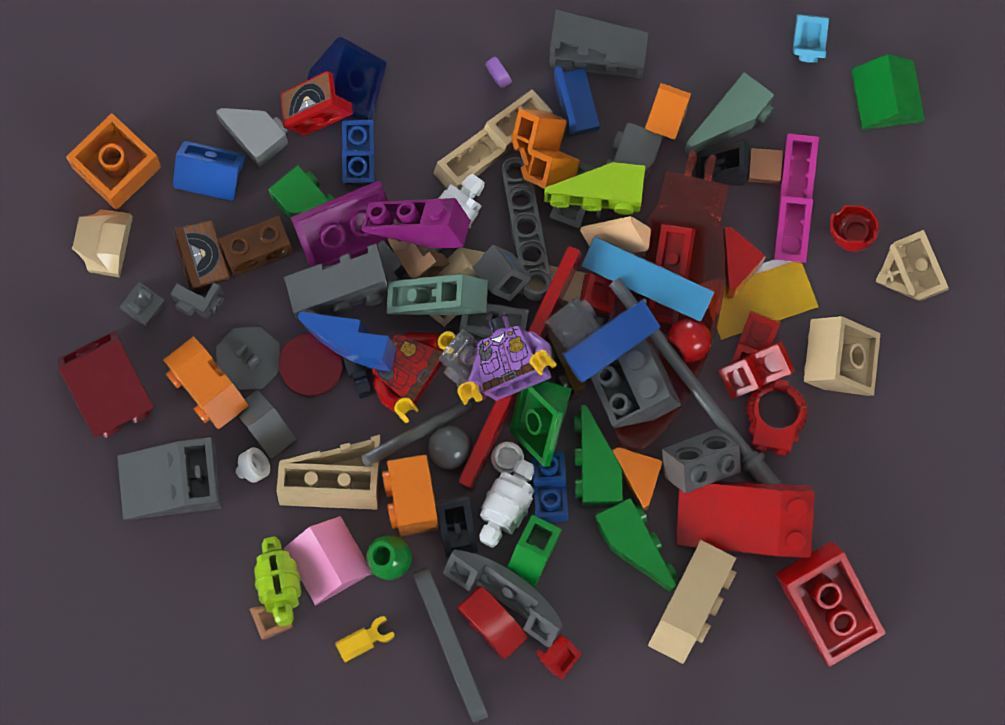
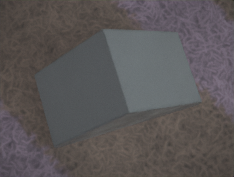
M258 390L245 399L249 407L238 414L237 418L268 457L273 460L296 442L297 439L275 408Z

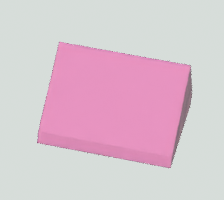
M341 516L309 527L283 548L289 551L290 557L296 561L301 581L315 606L373 573L369 569L367 561Z

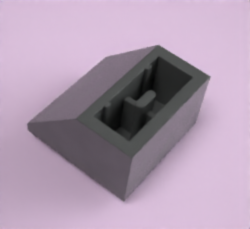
M646 340L641 341L591 376L614 428L652 421L682 406L656 349Z

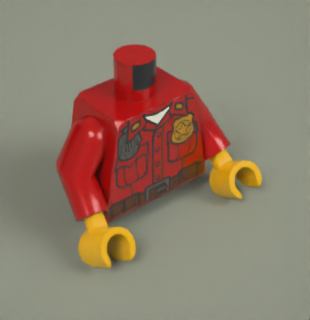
M446 331L442 334L431 332H407L403 336L396 334L391 340L396 346L391 372L372 369L373 387L382 405L398 414L404 423L409 422L405 415L406 412L409 410L419 411L416 407L418 401L444 363L445 355L441 350H444L451 356L456 354V351L450 345L454 341L461 342V339L451 331Z

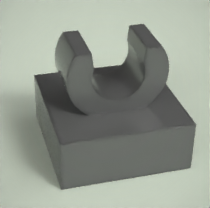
M138 282L121 304L120 309L147 328L166 302L159 295Z

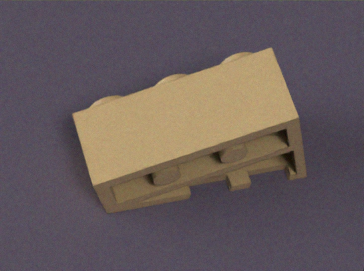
M700 540L648 644L649 647L682 664L685 662L696 641L702 643L711 625L705 623L709 614L716 616L724 598L718 595L722 587L727 590L729 589L737 573L731 569L736 557Z

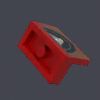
M329 71L292 87L280 95L284 128L303 137L353 114L352 103L335 95L333 74Z

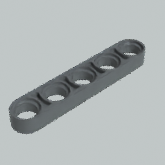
M512 157L507 159L502 165V184L516 258L530 275L531 279L529 281L541 279L546 284L543 290L533 291L528 287V281L522 288V291L529 300L542 301L551 284V274L534 185L523 177L513 179L508 176L507 172L509 169L514 167L521 169L524 166L522 158ZM517 195H525L529 198L530 202L526 206L520 207L515 205L512 199ZM528 222L535 227V230L531 234H522L518 231L517 227L521 223ZM534 250L541 257L537 262L529 263L522 256L526 251Z
M428 567L413 573L415 582L466 709L474 724L488 718V714Z

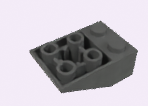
M211 437L177 441L117 456L123 520L222 509L216 447Z

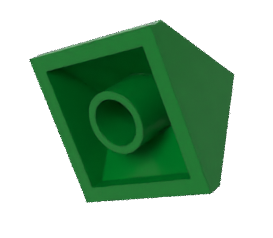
M886 54L851 70L862 130L924 122L914 61Z
M546 381L518 392L509 432L544 467H548L551 464L572 391L571 388Z

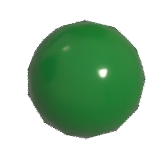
M385 534L376 538L369 545L366 553L367 565L375 576L383 580L397 579L403 576L410 568L412 562L411 548L401 537L394 534Z

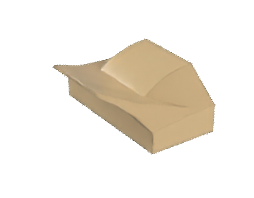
M100 209L95 214L79 216L72 250L85 261L88 272L120 277L133 219L131 213Z

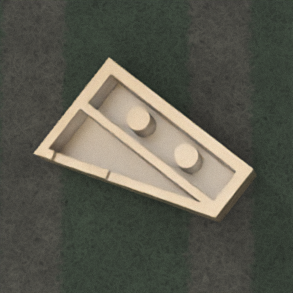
M381 436L370 437L371 440L355 444H342L340 448L321 453L319 450L279 461L277 481L279 505L378 510L381 460L367 467L362 461V455L380 446Z

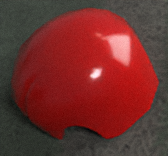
M844 205L836 214L832 213L830 217V234L837 246L845 251H862L872 245L879 235V221L872 210L862 205Z

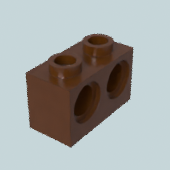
M279 215L219 238L234 277L293 255L291 244Z

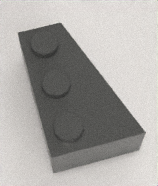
M555 9L549 67L561 66L562 69L567 70L585 68L586 72L642 79L648 32H644L636 27H624Z
M377 244L368 246L369 253L351 259V255L346 254L339 257L341 263L323 267V264H318L285 276L296 321H299V312L321 315L334 311V314H343L353 309L352 306L365 303L366 306H373L384 301L383 298H386L388 295V287Z

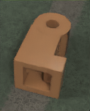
M388 238L390 246L411 279L434 277L450 264L443 253L432 252L429 247Z

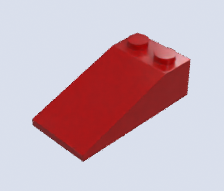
M721 481L688 493H684L679 489L676 545L697 548L700 540L725 551L811 558L815 492L808 485Z

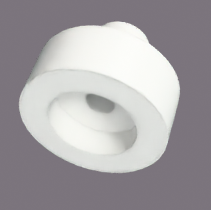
M253 447L239 455L238 467L236 468V474L239 478H246L248 481L255 483L269 475L270 463L260 449Z

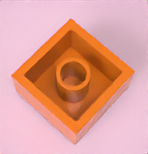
M113 113L66 156L72 169L116 211L162 167L157 155Z
M427 455L387 461L389 471H383L382 474L387 497L393 496L394 503L388 504L392 529L398 528L400 537L439 530Z

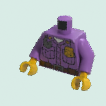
M506 316L492 319L489 324L493 336L478 343V354L475 356L469 380L458 387L457 393L463 404L467 405L468 400L472 397L476 402L482 401L481 391L495 401H498L552 378L547 368V365H550L552 368L556 366L552 359L551 345L533 331L527 332L520 326L511 328L509 319Z

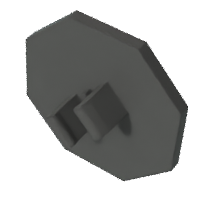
M262 327L233 328L216 346V364L227 375L238 391L264 390L279 373L280 343Z

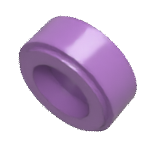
M496 56L486 62L485 65L500 88H505L512 83L510 76Z

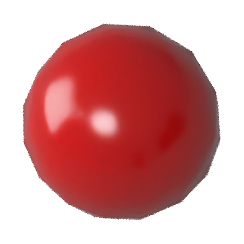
M683 318L676 321L667 333V340L684 362L693 363L703 359L710 350L711 333L702 321L700 322L693 318Z

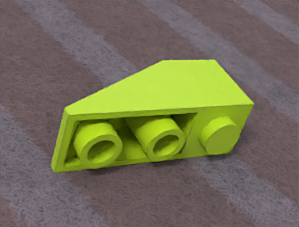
M612 162L545 187L544 202H550L551 206L558 208L578 205L587 211H600L601 208L614 209L615 213L622 215L640 212L645 166Z

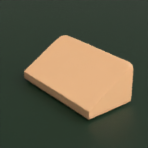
M629 216L581 227L580 232L589 247L595 236L631 253H638L648 250L651 228L634 217Z

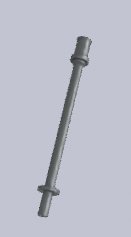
M620 278L609 285L627 309L638 302ZM657 329L648 337L718 428L739 444L740 456L742 458L741 463L743 464L741 466L744 472L748 471L757 483L780 484L781 480L777 478L764 461L765 455L762 451L758 453L749 447L662 332Z

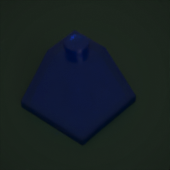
M337 37L311 67L307 80L326 71L331 72L334 78L335 95L352 103L353 114L350 117L372 120L387 62L345 38Z

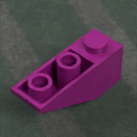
M456 198L369 202L361 229L366 233L430 248L464 247L471 220Z

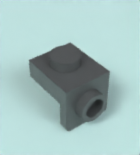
M215 282L205 298L177 283L170 293L174 303H176L174 307L188 316H192L195 313L207 320L211 313L216 314L224 301L222 288Z

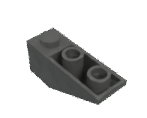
M627 122L625 131H618L613 144V149L617 150L614 161L608 159L606 165L612 162L644 165L645 179L652 173L662 145L663 135ZM601 208L600 211H596L595 218L601 219L611 209Z

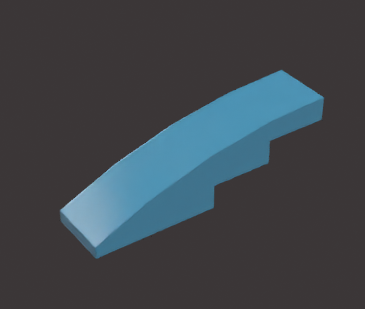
M595 236L581 265L613 282L620 278L628 289L700 322L714 294V291Z

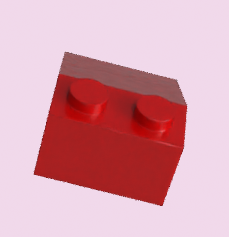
M832 541L813 551L811 558L803 557L775 573L789 602L829 667L886 634L844 551Z

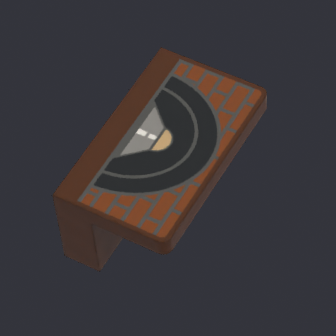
M210 219L175 228L174 240L190 291L202 295L205 292V286L212 285L214 282L220 283L229 280L230 274L213 220Z

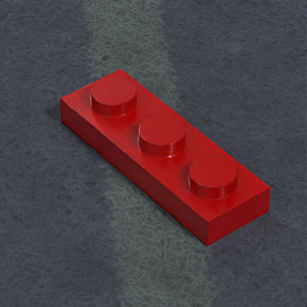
M661 224L655 264L688 279L696 230ZM652 299L649 300L648 308L657 322L674 324L682 319V313Z

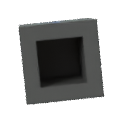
M494 244L473 266L474 271L481 279L488 280V290L508 301H511L531 279L513 253Z

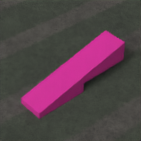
M790 133L785 135L774 248L775 260L806 263L819 137Z

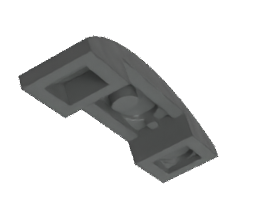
M456 549L451 553L443 574L469 592L475 585L482 586L492 596L527 620L523 628L524 631L548 648L552 646L563 624L552 606L533 586L508 568L488 558Z

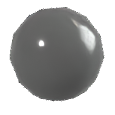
M447 425L433 432L428 440L427 450L429 458L436 466L441 469L454 470L461 468L467 463L472 453L473 445L470 436L465 430L458 426Z

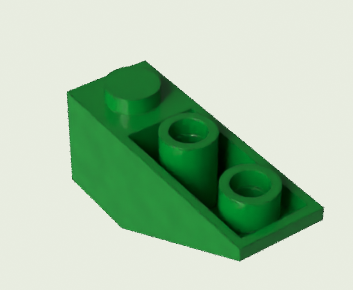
M581 405L580 414H574V434H581V446H575V466H581V478H575L576 498H582V507H613L623 502L622 468L587 405Z
M631 498L595 515L594 522L610 551L667 591L672 592L677 586L675 581L678 580L677 573L670 562L665 563L659 553L663 550L662 545L655 533L649 534L644 524L648 520L639 503L634 505Z

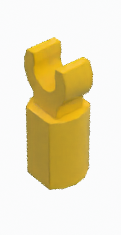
M385 616L375 619L371 628L365 630L363 627L335 642L344 662L374 648L373 644L376 642L387 643L395 637L393 631L387 635H381L378 632V627L387 622Z

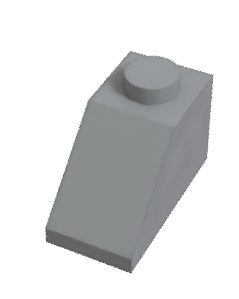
M220 108L216 111L222 126L259 168L288 145L285 134L288 130L284 128L283 122L277 116L272 119L266 111Z

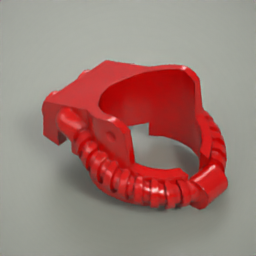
M777 379L773 383L764 384L756 391L753 390L752 395L749 396L750 400H747L748 406H746V410L748 412L746 415L749 416L748 421L752 423L748 429L749 433L753 436L751 447L757 452L762 451V453H765L768 450L773 451L777 456H786V454L791 452L792 443H796L799 440L798 431L801 432L802 426H805V421L808 419L806 417L808 415L806 410L808 406L805 405L807 402L803 400L804 396L799 394L800 391H796L794 386H789V380ZM773 391L785 392L792 399L797 410L794 423L788 427L778 429L768 426L759 414V400L761 397Z

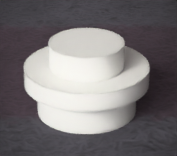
M513 442L498 444L491 455L492 465L500 473L512 474L511 471L516 463L521 459L524 460L522 449Z

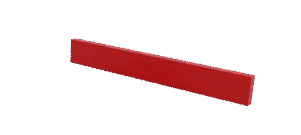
M571 246L567 247L530 326L529 331L535 332L543 339L582 259L580 250ZM518 392L495 401L458 480L461 485L474 490L515 403Z

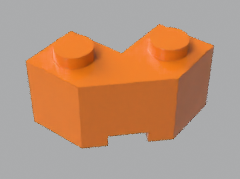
M519 109L511 140L514 149L520 151L524 163L521 171L525 180L545 189V187L577 175L580 160L559 151L567 123L566 119L548 111Z
M194 336L163 359L170 369L165 373L177 389L183 386L197 403L193 410L204 424L211 421L219 430L249 407L231 380L221 371L211 355Z

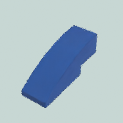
M642 299L564 352L562 356L578 380L584 382L632 349L661 326Z
M299 312L298 319L318 341L335 353L366 367L391 372L396 346L389 336L369 334L361 320Z

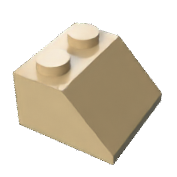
M842 316L811 319L806 364L804 367V382L823 390L874 396L881 333Z

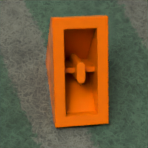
M661 83L645 129L675 140L684 122L691 93Z
M619 447L612 450L622 468V478L636 504L639 503L644 512L647 511L663 461Z

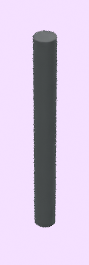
M468 400L467 405H464L461 401L363 454V463L369 467L470 412L473 409L471 402Z

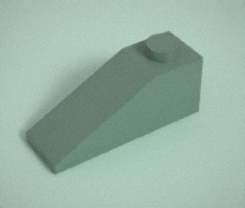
M744 72L686 142L684 153L691 156L752 129L758 120L763 123L774 109L771 106L774 94Z
M466 274L388 281L387 314L467 315L486 313L488 280Z

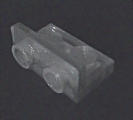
M578 297L571 299L568 304L545 320V323L566 351L600 328L593 319L596 313L585 299L580 301Z
M463 328L438 358L446 367L443 373L457 384V388L461 384L468 382L475 356L478 354L477 345L479 342ZM481 391L482 400H485L487 395Z

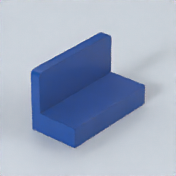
M561 66L555 67L554 81L563 116L567 120L568 136L571 137L599 130L600 124L585 68L563 73Z
M184 141L176 153L173 187L233 201L236 197L238 176L244 167L246 154Z

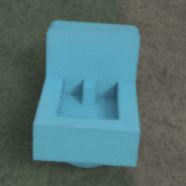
M797 14L792 52L794 55H799V61L816 63L818 62V57L826 58L825 47L829 24L828 17Z

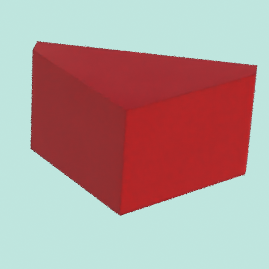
M725 227L722 235L726 298H733L761 268L766 256L732 227Z

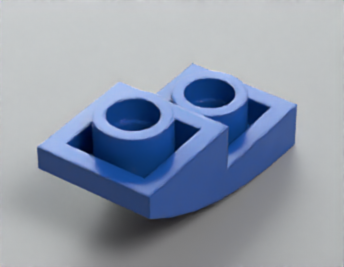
M342 120V183H374V120Z
M564 451L554 452L551 464L548 467H544L531 454L534 466L535 516L547 522L568 521Z

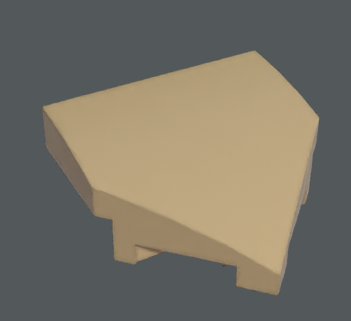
M924 230L891 244L876 283L917 301L949 290Z

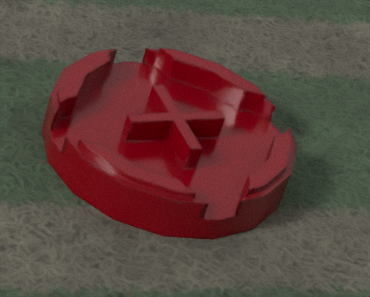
M303 333L292 338L284 346L279 358V372L285 385L295 394L304 397L324 395L331 392L339 383L343 373V357L322 344L311 333Z

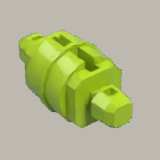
M277 537L265 538L262 543L263 554L256 557L257 565L254 567L255 588L258 591L259 601L265 605L266 611L272 612L277 625L283 627L292 624L294 619L293 608L299 606L298 598L301 596V576L298 573L297 563L290 557L289 551L282 550L280 540Z

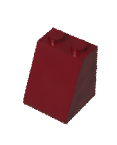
M116 330L57 359L58 369L94 437L102 435L103 438L109 437L121 429L119 425L129 420L132 423L139 422L150 415L149 410L154 408Z

